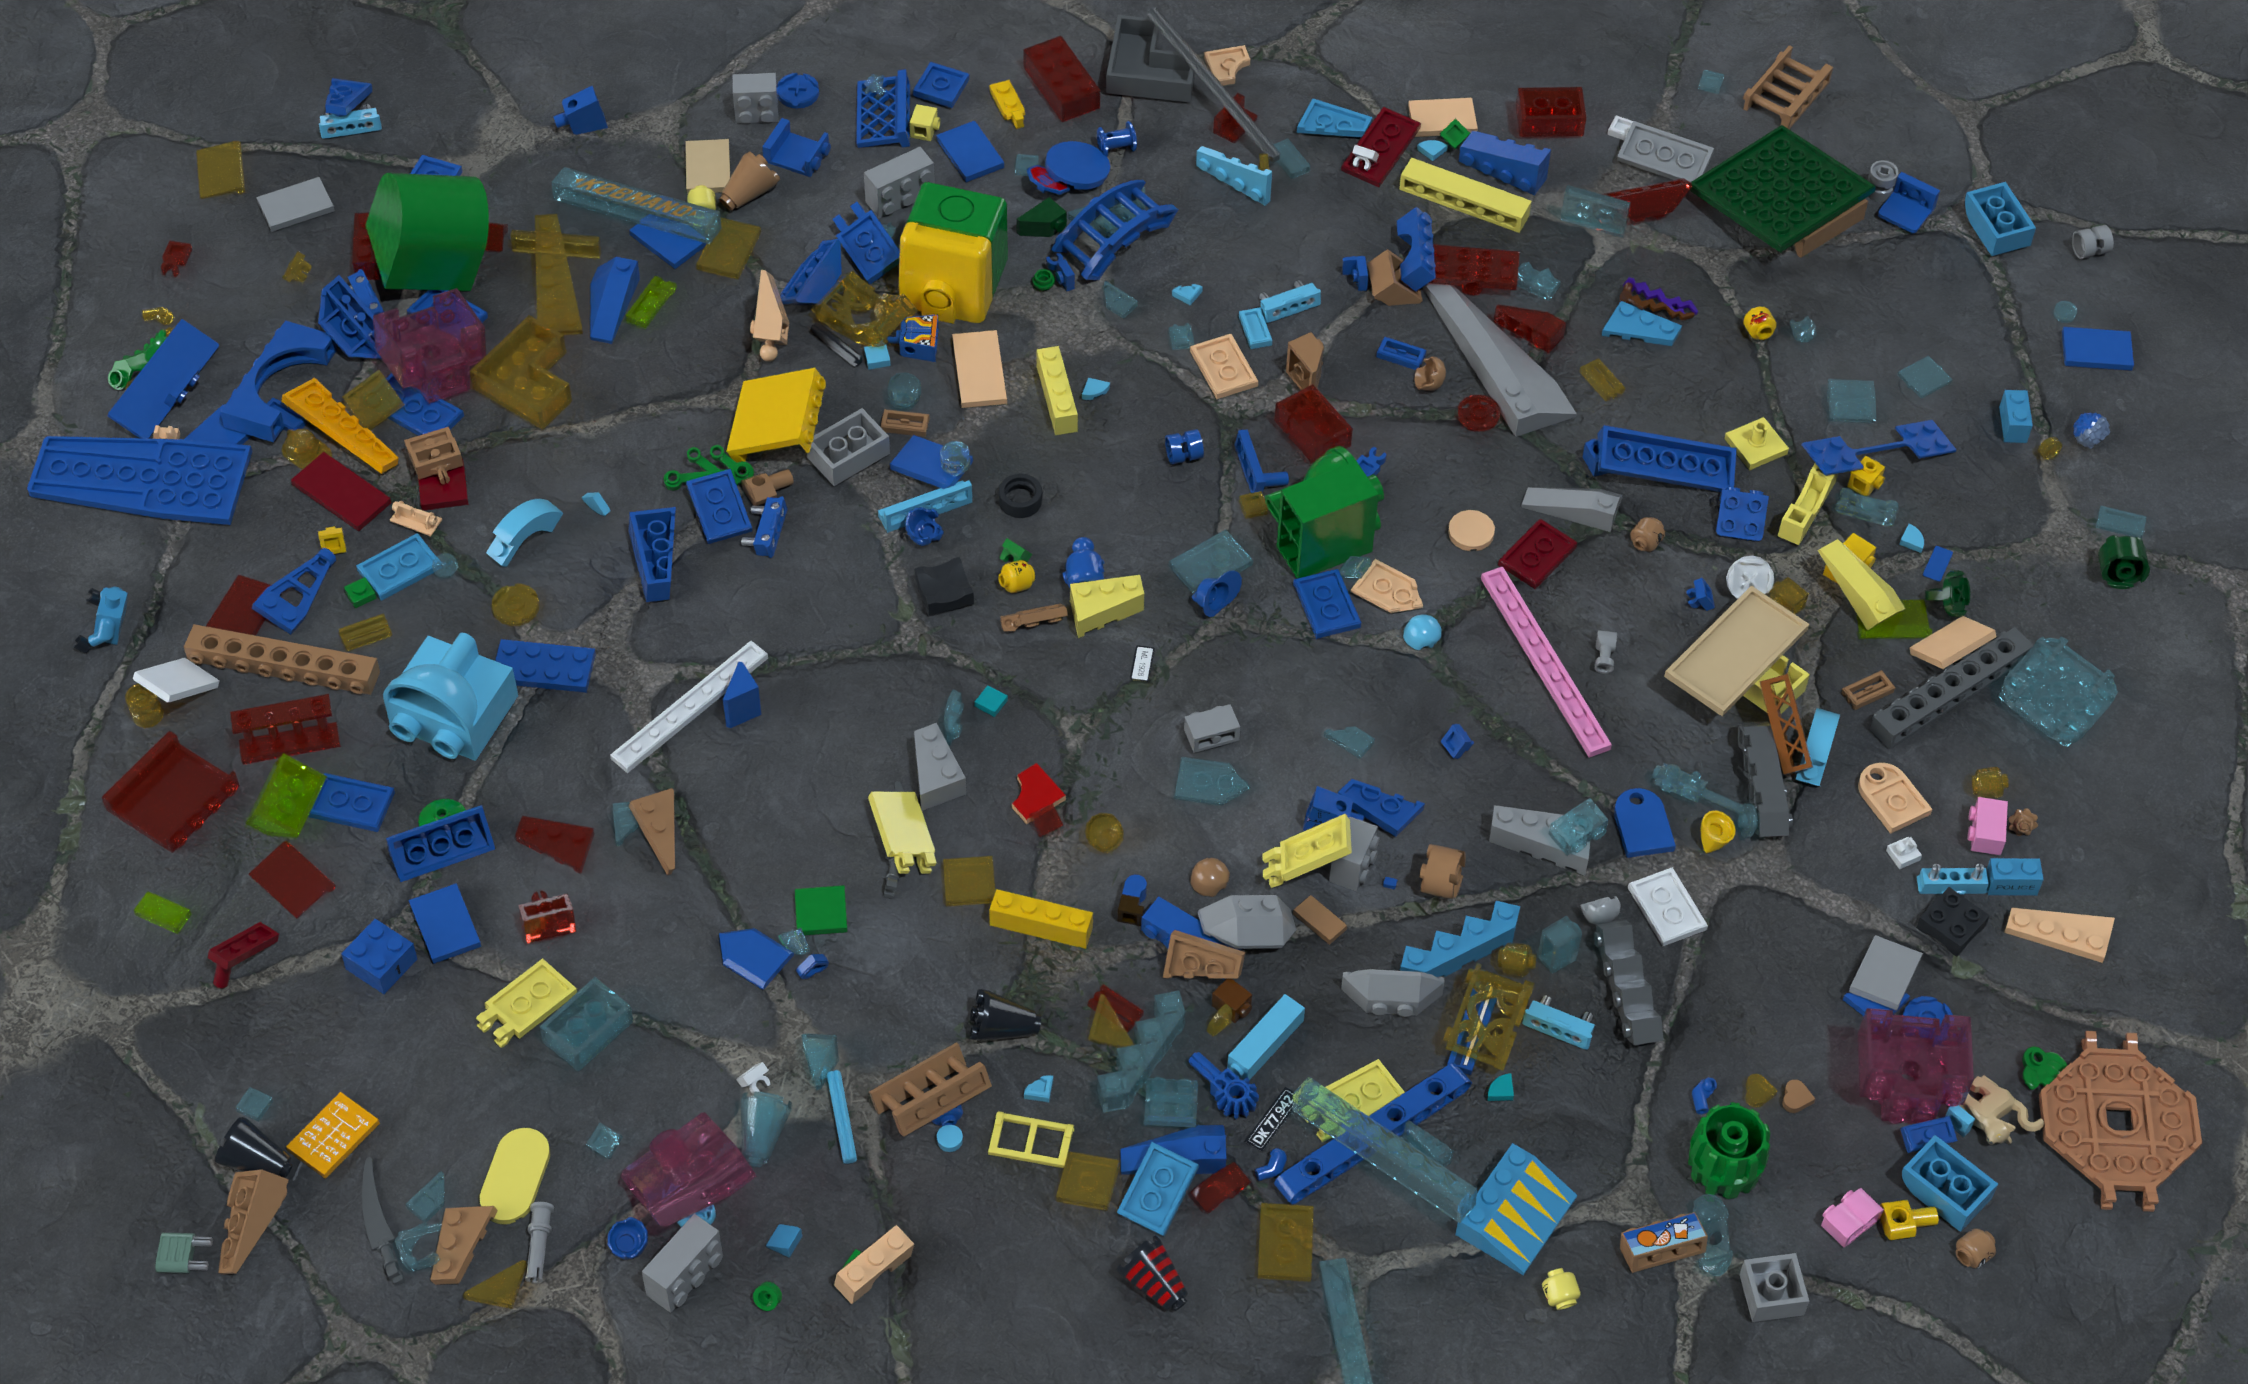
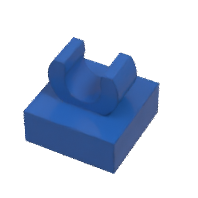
M1703 578L1694 580L1695 588L1687 590L1686 593L1690 598H1695L1688 601V604L1692 608L1702 605L1706 611L1715 608L1712 589Z
M1453 724L1441 740V743L1453 759L1460 758L1474 744V741L1469 738L1468 733L1463 730L1460 724Z

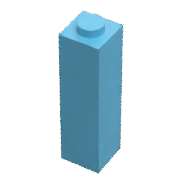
M1284 994L1228 1055L1227 1068L1235 1075L1238 1074L1243 1080L1247 1077L1250 1080L1304 1021L1305 1007Z

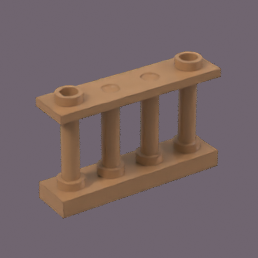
M1788 46L1784 52L1781 51L1772 66L1752 89H1747L1743 100H1745L1743 110L1748 111L1756 103L1780 115L1782 119L1781 125L1788 129L1795 124L1830 83L1833 67L1825 64L1821 70L1815 71L1791 59L1792 46ZM1788 66L1812 78L1810 83H1804L1782 72V70ZM1777 78L1802 92L1799 95H1793L1771 83ZM1767 91L1791 103V105L1783 108L1761 97V94Z
M956 1042L871 1090L869 1094L878 1114L889 1108L892 1110L898 1131L904 1137L992 1087L985 1065L981 1062L969 1068L966 1066L960 1046ZM955 1071L959 1073L948 1080L944 1079V1077ZM933 1083L936 1085V1087L926 1093L922 1091ZM911 1096L915 1098L903 1106L900 1104V1102Z

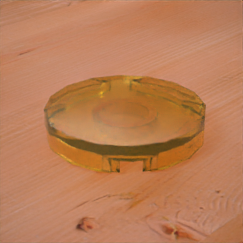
M515 584V586L510 587L509 585L504 586L492 598L493 614L498 621L509 626H520L529 623L536 617L539 611L538 595L530 586L524 584Z

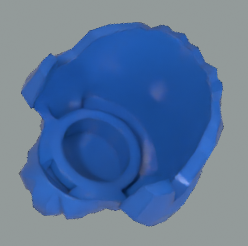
M919 507L907 514L905 528L911 540L916 544L928 545L931 541H939L942 535H944L942 527L935 522V518H938L939 515L936 510Z

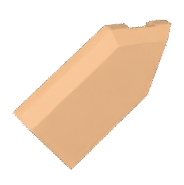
M1374 559L1350 591L1390 613L1423 608L1415 579L1377 559Z

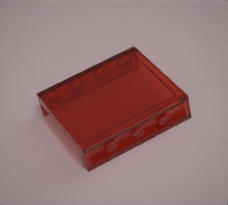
M169 731L102 796L106 811L173 853L178 847L185 844L187 838L195 830L202 827L204 821L212 813L219 810L221 804L229 796L235 794L240 785L234 771L229 775L182 746L177 735Z

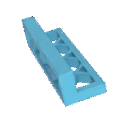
M963 480L959 481L949 488H940L878 510V517L887 533L905 527L907 514L915 508L934 509L938 514L972 503V484L969 480L966 482Z

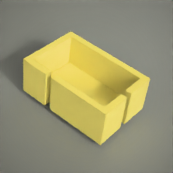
M1782 656L1743 696L1767 712L1760 681L1785 675L1789 659ZM1792 662L1787 674H1789L1796 700L1805 692L1810 674ZM1785 681L1774 684L1776 696L1782 698L1787 690ZM1787 696L1785 701L1790 703L1789 696ZM1785 703L1780 708L1781 714L1789 707Z

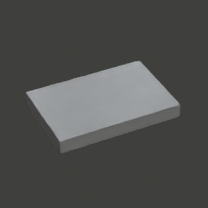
M320 177L257 197L258 204L272 232L335 211Z
M1875 935L1850 986L1849 992L1898 1010L1923 953Z

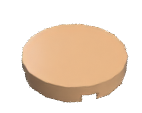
M1461 511L1450 520L1449 538L1456 547L1462 550H1483L1493 541L1495 526L1493 521L1480 511Z

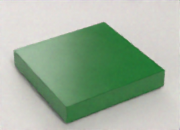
M845 885L795 889L797 936L847 932Z

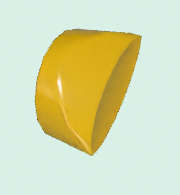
M1717 810L1709 811L1701 821V840L1705 852L1711 853L1719 850L1733 840L1735 836V825L1731 818L1723 812Z

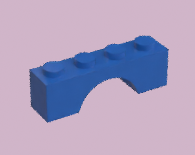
M1417 207L1397 220L1398 236L1411 246L1409 254L1400 264L1401 280L1414 291L1419 290L1436 278L1432 219L1428 213L1422 212Z

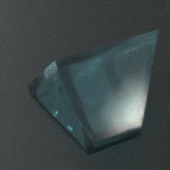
M803 1034L801 1035L802 1048L815 1088L820 1090L827 1081V1073L833 1071L839 1062L837 1035Z

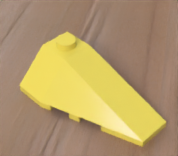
M1837 539L1818 550L1867 631L1905 609L1894 589L1841 541Z

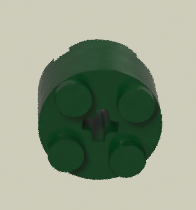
M2109 536L2106 539V543L2099 549L2098 559L2102 578L2107 581L2110 587L2129 589L2134 587V583L2138 581L2142 583L2149 576L2148 557L2141 538Z

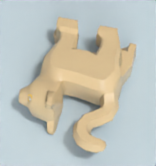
M1984 1075L1982 1077L1977 1076L1969 1087L1974 1093L1978 1092L1983 1095L1979 1101L1964 1091H1961L1954 1098L1953 1103H1957L1975 1118L1973 1125L1985 1132L1986 1140L1991 1145L1995 1143L2002 1144L2003 1142L2009 1145L2012 1143L2010 1133L2016 1127L2000 1120L2011 1110L2018 1112V1122L2027 1131H2038L2044 1125L2042 1119H2038L2035 1122L2028 1121V1109L2016 1100L2007 1089L1999 1087Z

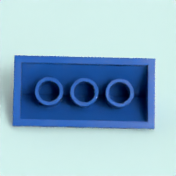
M482 805L386 838L388 851L400 882L495 850Z

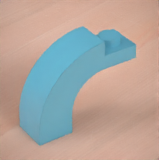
M533 499L520 504L509 512L494 529L493 533L497 536L486 553L501 566L507 567L519 546L528 536L541 530L552 532L563 512L544 499Z
M1816 708L1807 739L1813 768L1799 771L1796 780L1820 786L1840 714ZM1804 754L1800 765L1806 764Z

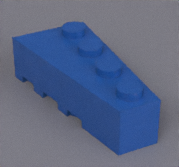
M1472 131L1460 146L1459 162L1535 196L1547 180L1551 149L1544 148L1539 150L1535 149V145L1526 144L1522 146L1516 144L1514 140L1507 139V141H1501L1497 136Z
M676 507L629 512V534L646 602L670 599Z

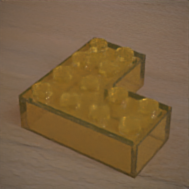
M528 315L470 370L473 389L543 430L572 402L569 383L548 372L566 354L564 335Z

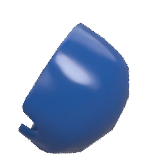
M633 1217L617 1221L607 1235L608 1247L613 1255L624 1260L638 1257L648 1245V1231L643 1222Z

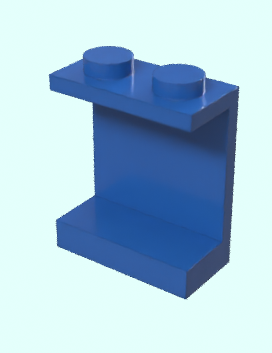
M781 118L762 146L763 157L769 164L811 177L813 172L819 169L823 157L827 156L830 152L831 144L829 143L828 133L824 132L817 142L791 133L790 120Z

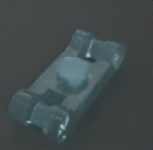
M1842 488L1839 493L1840 500L1837 501L1835 510L1840 514L1884 526H1892L1896 519L1894 514L1897 513L1899 504L1894 500L1883 501L1856 494L1849 488Z

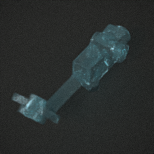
M1666 763L1662 766L1657 764L1651 778L1655 779L1654 784L1660 786L1663 791L1674 792L1697 803L1702 797L1739 814L1738 827L1740 835L1743 838H1751L1758 826V814L1753 804L1745 803L1742 805L1706 789L1708 782L1700 779L1701 774L1697 771L1688 774L1677 765Z

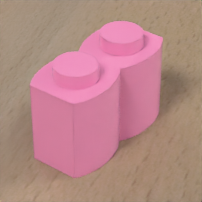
M1862 1188L1855 1192L1852 1190L1847 1192L1841 1199L1842 1203L1837 1206L1831 1205L1822 1215L1824 1219L1821 1226L1843 1247L1851 1244L1863 1232L1872 1227L1881 1218L1884 1211Z

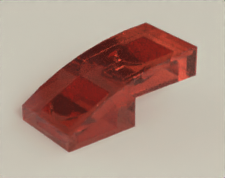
M1233 1162L1191 1191V1194L1209 1214L1228 1197L1234 1198L1251 1181L1238 1165Z

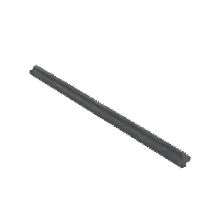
M1157 7L1149 9L1147 16L1268 159L1272 163L1280 160L1281 153L1277 151L1278 149L1266 138L1267 136L1255 125L1254 121L1244 112L1243 108L1233 99L1221 82L1214 77L1215 75L1203 64L1204 62L1200 60L1198 55H1195L1196 53L1186 44L1187 42L1183 40L1181 35H1178L1179 33L1169 24L1164 15L1160 13Z

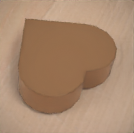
M1790 1080L1787 1083L1782 1102L1787 1112L1796 1113L1814 1104V1096L1801 1081Z

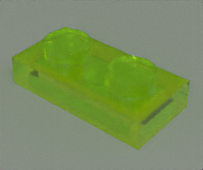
M147 891L134 909L136 916L176 934L180 932L192 915L190 909Z

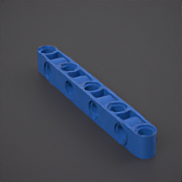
M1456 1063L1447 1065L1365 1118L1363 1122L1366 1129L1363 1128L1360 1121L1283 1172L1275 1180L1274 1185L1291 1205L1300 1202L1386 1146L1387 1143L1384 1142L1378 1126L1383 1129L1387 1137L1389 1133L1395 1140L1463 1095L1471 1087L1472 1081ZM1430 1092H1438L1439 1095H1434ZM1390 1118H1396L1399 1121H1391ZM1367 1119L1373 1122L1381 1139L1378 1138L1374 1131L1373 1134L1370 1133ZM1349 1145H1357L1358 1148H1351ZM1313 1171L1317 1175H1309L1307 1172Z

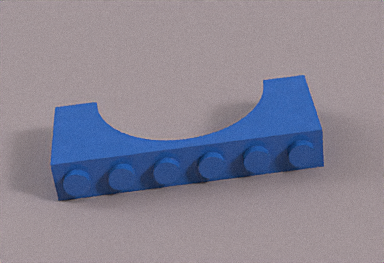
M285 320L282 326L276 330L270 343L265 345L260 357L254 361L253 367L244 375L241 384L237 389H234L231 398L222 406L220 416L222 417L224 428L274 442L284 428L282 413L280 410L267 405L259 397L258 394L262 384L273 373L291 365L315 363L327 366L337 351L334 340L327 332Z

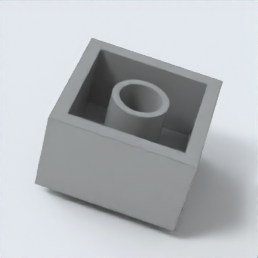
M776 73L733 74V101L736 123L779 122Z
M1349 817L1352 853L1331 862L1329 882L1358 891L1360 884H1365L1367 881L1369 864L1373 865L1378 855L1376 849L1380 837L1377 836L1378 826Z
M1796 1253L1744 1260L1739 1275L1752 1322L1803 1316L1805 1314L1809 1298Z

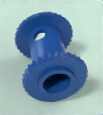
M1130 121L1126 122V129L1107 133L1101 127L1097 129L1098 147L1105 156H1108V150L1125 146H1130L1132 151L1137 149L1136 132Z

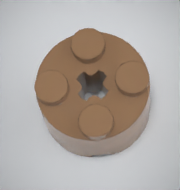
M1429 844L1427 850L1428 862L1427 864H1422L1420 878L1423 879L1420 891L1430 895L1454 899L1457 897L1463 879L1461 872L1462 867H1465L1466 853L1457 849Z

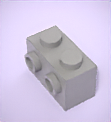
M1231 704L1216 706L1211 710L1194 712L1189 716H1185L1184 731L1193 753L1239 741L1240 725Z

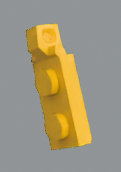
M1010 80L989 85L990 93L1004 120L1011 119L1016 129L1024 127L1023 116L1025 115V110Z

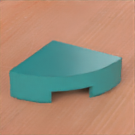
M1504 1074L1496 1078L1490 1085L1487 1101L1513 1100L1512 1074Z

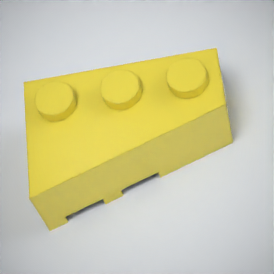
M1140 575L1070 584V603L1078 638L1085 636V632L1097 628L1099 630L1103 628L1104 624L1113 620L1120 621L1144 610V590Z

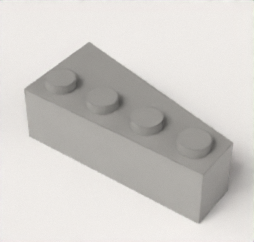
M1494 805L1489 842L1517 852L1525 851L1532 854L1533 858L1539 860L1544 858L1556 862V866L1573 868L1577 870V873L1585 876L1589 859L1592 819Z

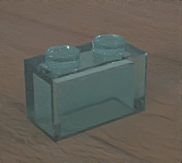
M1565 916L1542 930L1537 956L1552 974L1577 959L1582 936L1580 927Z

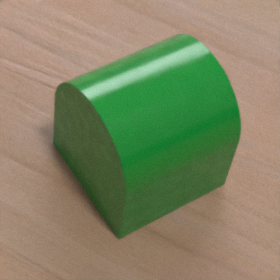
M386 173L382 176L369 212L366 228L385 289L471 291L485 252L489 229L488 201L484 186L479 178L474 176Z

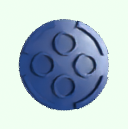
M1068 141L1056 144L1050 148L1046 156L1045 168L1056 182L1072 185L1074 189L1086 190L1103 184L1110 172V162L1107 156L1098 148L1083 142Z

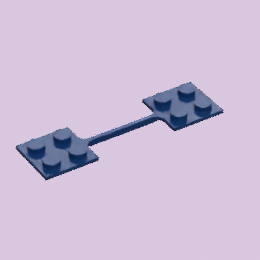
M1933 420L1896 426L1895 429L1901 435L1903 441L1872 447L1851 449L1840 436L1802 443L1803 448L1825 476L1863 469L1864 466L1855 455L1904 446L1910 447L1918 458L1956 452V448Z

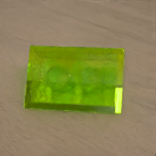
M283 753L274 763L245 824L266 835L297 838L327 776Z

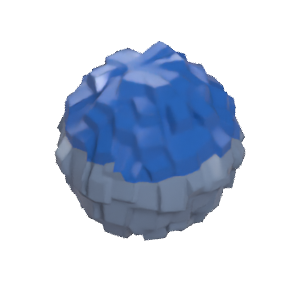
M2097 413L2081 414L2073 426L2077 443L2090 449L2095 444L2100 443V440L2102 441L2110 433L2106 417Z

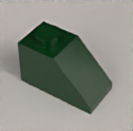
M1049 197L1016 219L1017 234L1019 236L1052 237L1067 227V211Z

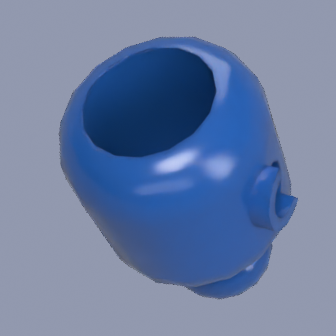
M1087 537L1076 539L1072 545L1073 553L1069 555L1066 561V571L1063 572L1065 583L1070 588V584L1104 580L1105 571L1103 564L1105 562L1094 551L1093 541Z

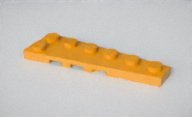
M316 378L282 395V403L381 474L398 465L399 458L380 439L376 438L368 428H363L355 415L350 416L345 411L346 407L341 402L337 403L332 398V393Z

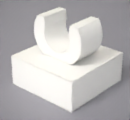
M1355 145L1352 153L1357 157L1354 159L1353 165L1358 167L1359 162L1364 160V169L1368 171L1371 167L1370 161L1377 162L1379 154L1374 150Z
M1906 837L1892 843L1886 849L1899 869L1920 861L1922 854L1917 849V844L1911 837Z
M761 1062L754 1065L736 1080L741 1087L749 1086L751 1093L756 1095L760 1093L756 1087L757 1081H761L765 1087L770 1085V1080L763 1076L769 1070Z

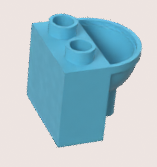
M459 633L453 644L427 636L403 673L392 680L383 693L390 723L389 729L396 737L406 742H413L415 738L431 743L433 748L444 757L454 759L461 755L474 761L477 760L518 697L513 668L480 656L475 639L466 633Z

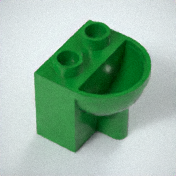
M1336 446L1327 450L1326 454L1319 457L1310 466L1302 482L1265 496L1266 505L1278 523L1277 549L1297 579L1320 573L1373 551L1374 533L1381 528L1377 506L1378 502L1384 500V491L1379 479L1374 474L1366 476L1352 454L1344 447Z

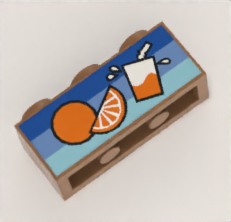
M1695 1212L1680 1214L1672 1219L1655 1221L1647 1226L1630 1228L1625 1232H1621L1620 1250L1631 1272L1634 1273L1705 1253L1708 1236Z

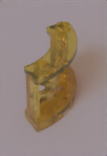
M853 270L842 275L838 282L811 309L818 321L827 324L837 333L856 343L873 347L886 345L888 343L886 338L906 317H911L918 311L904 294L891 295L884 293L879 295L875 293V288L862 280ZM841 287L845 289L843 296L837 293ZM831 298L839 302L831 303L832 308L837 310L836 312L826 304ZM871 308L874 310L875 321L864 324H855L853 321L851 309L865 311Z
M1477 963L1475 969L1469 968L1465 982L1469 983L1454 1026H1448L1443 1040L1448 1043L1445 1049L1490 1064L1494 1068L1504 1071L1517 1032L1512 1030L1514 1025L1520 1026L1535 983L1525 980L1524 984L1480 969L1482 964ZM1474 988V990L1478 993L1470 997L1472 990ZM1497 998L1499 1009L1505 1015L1511 1017V1019H1495L1485 1028L1479 1018L1475 1005L1488 999ZM1506 1002H1511L1513 1005L1509 1006V1005H1506L1505 1003H1506ZM1466 1009L1469 1020L1461 1021ZM1496 1027L1503 1030L1501 1035L1496 1033V1029L1492 1036L1490 1035V1032ZM1462 1031H1467L1469 1034L1466 1038V1043L1472 1041L1476 1035L1479 1038L1473 1049L1457 1044L1458 1036ZM1483 1044L1497 1058L1481 1053L1478 1050Z

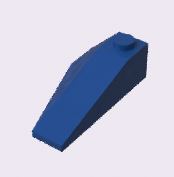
M615 257L597 267L590 283L591 340L609 344L613 343L640 280L638 261Z
M1197 1125L1121 1149V1175L1137 1173L1152 1142L1199 1164L1196 1174H1225L1226 1135L1224 1125Z

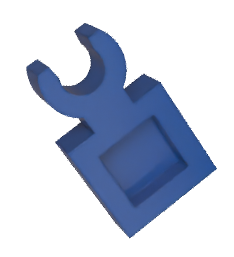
M1376 447L1370 449L1368 458L1361 455L1356 460L1366 476L1372 474L1376 476L1380 472V465H1383L1386 461V453L1379 457L1375 456Z

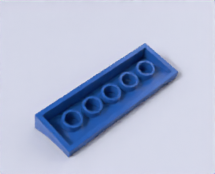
M1605 425L1597 433L1599 447L1598 471L1721 492L1722 489L1726 490L1727 487H1734L1737 448Z

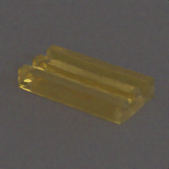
M1599 358L1580 367V373L1606 402L1610 400L1611 396L1615 398L1618 393L1623 394L1625 392L1623 384ZM1606 379L1614 386V389H1613V388L1611 387V385L1606 381Z
M384 613L338 629L346 651L392 636Z

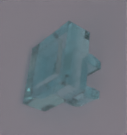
M1185 323V326H1177L1175 324L1173 327H1169L1168 334L1172 350L1186 349L1194 345L1193 333L1189 323Z

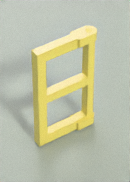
M998 1111L988 1155L1065 1168L1074 1125L1006 1114ZM1004 1121L1030 1126L1025 1152L998 1148ZM1038 1127L1064 1132L1059 1158L1032 1154Z

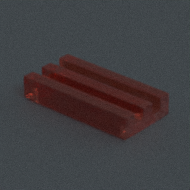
M1104 984L1100 987V991L1094 994V998H1090L1088 1001V1007L1128 1033L1144 1015L1142 1009ZM1101 1001L1102 1003H1104L1105 1005H1107L1108 1007H1110L1112 1011H1114V1012L1117 1013V1014L1122 1015V1016L1125 1017L1126 1019L1130 1020V1022L1128 1023L1127 1021H1125L1124 1019H1122V1018L1119 1017L1118 1015L1114 1014L1113 1012H1111L1110 1010H1108L1107 1008H1105L1104 1006H1102V1005L1099 1004L1098 1002Z

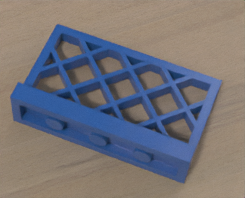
M906 69L898 70V76L858 81L857 147L899 142L901 147H909L910 81ZM895 84L889 91L884 89L887 85ZM873 87L874 89L868 94L863 91V88ZM879 92L884 94L879 100L873 98ZM891 98L895 102L888 107L884 103ZM870 101L873 105L867 110L863 106ZM880 107L884 111L877 116L873 112ZM889 114L895 116L889 122L884 120ZM868 117L874 119L868 125L863 123V121ZM878 123L884 125L878 132L873 129ZM889 129L895 132L893 136H884ZM868 132L873 134L870 139L862 140V137Z

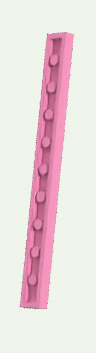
M1503 566L1482 573L1481 580L1588 757L1590 758L1611 750L1612 744Z

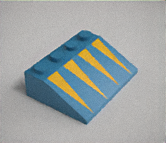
M1512 1143L1459 1218L1455 1235L1524 1275L1577 1198V1194L1534 1155Z

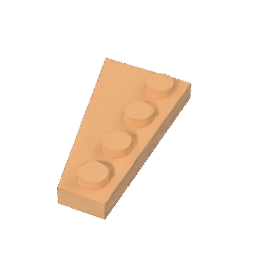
M2011 908L2004 933L2103 963L2115 918Z

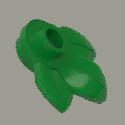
M2029 1047L2024 1051L2022 1063L2025 1067L2022 1073L2023 1080L2030 1090H2034L2040 1083L2044 1086L2049 1085L2068 1065L2061 1056L2054 1052L2045 1053L2039 1047Z

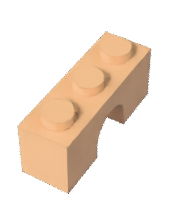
M897 1225L894 1226L841 1269L836 1275L834 1286L853 1304L872 1288L875 1280L884 1271L889 1269L892 1272L911 1257L914 1243Z

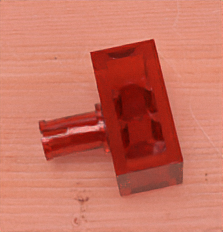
M540 891L542 898H539L538 892H535L531 898L532 902L518 905L521 927L527 944L576 932L574 911L568 893L548 898L545 891Z

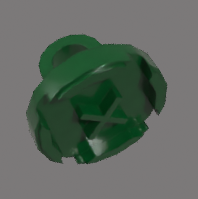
M1959 570L1948 572L1944 579L1943 588L1925 590V600H1943L1946 613L1950 617L1964 616L1967 610H1964L1965 605H1969L1971 593L1969 581L1963 577L1965 573Z

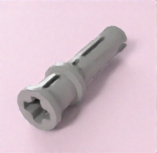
M534 1202L530 1205L532 1219L531 1224L528 1225V1232L531 1235L525 1281L530 1282L532 1278L531 1283L533 1284L543 1281L547 1236L552 1232L550 1217L551 1213L554 1212V1206L548 1202Z

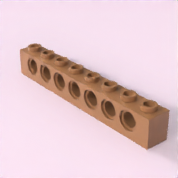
M195 624L184 645L187 659L195 664H207L221 669L229 668L242 673H256L264 677L282 678L286 681H299L313 686H326L334 690L352 691L356 694L371 695L380 674L377 658Z

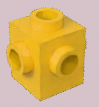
M1865 456L1861 460V464L1864 466L1863 469L1850 471L1851 475L1847 487L1867 498L1875 488L1879 489L1885 480V477H1883L1885 466Z

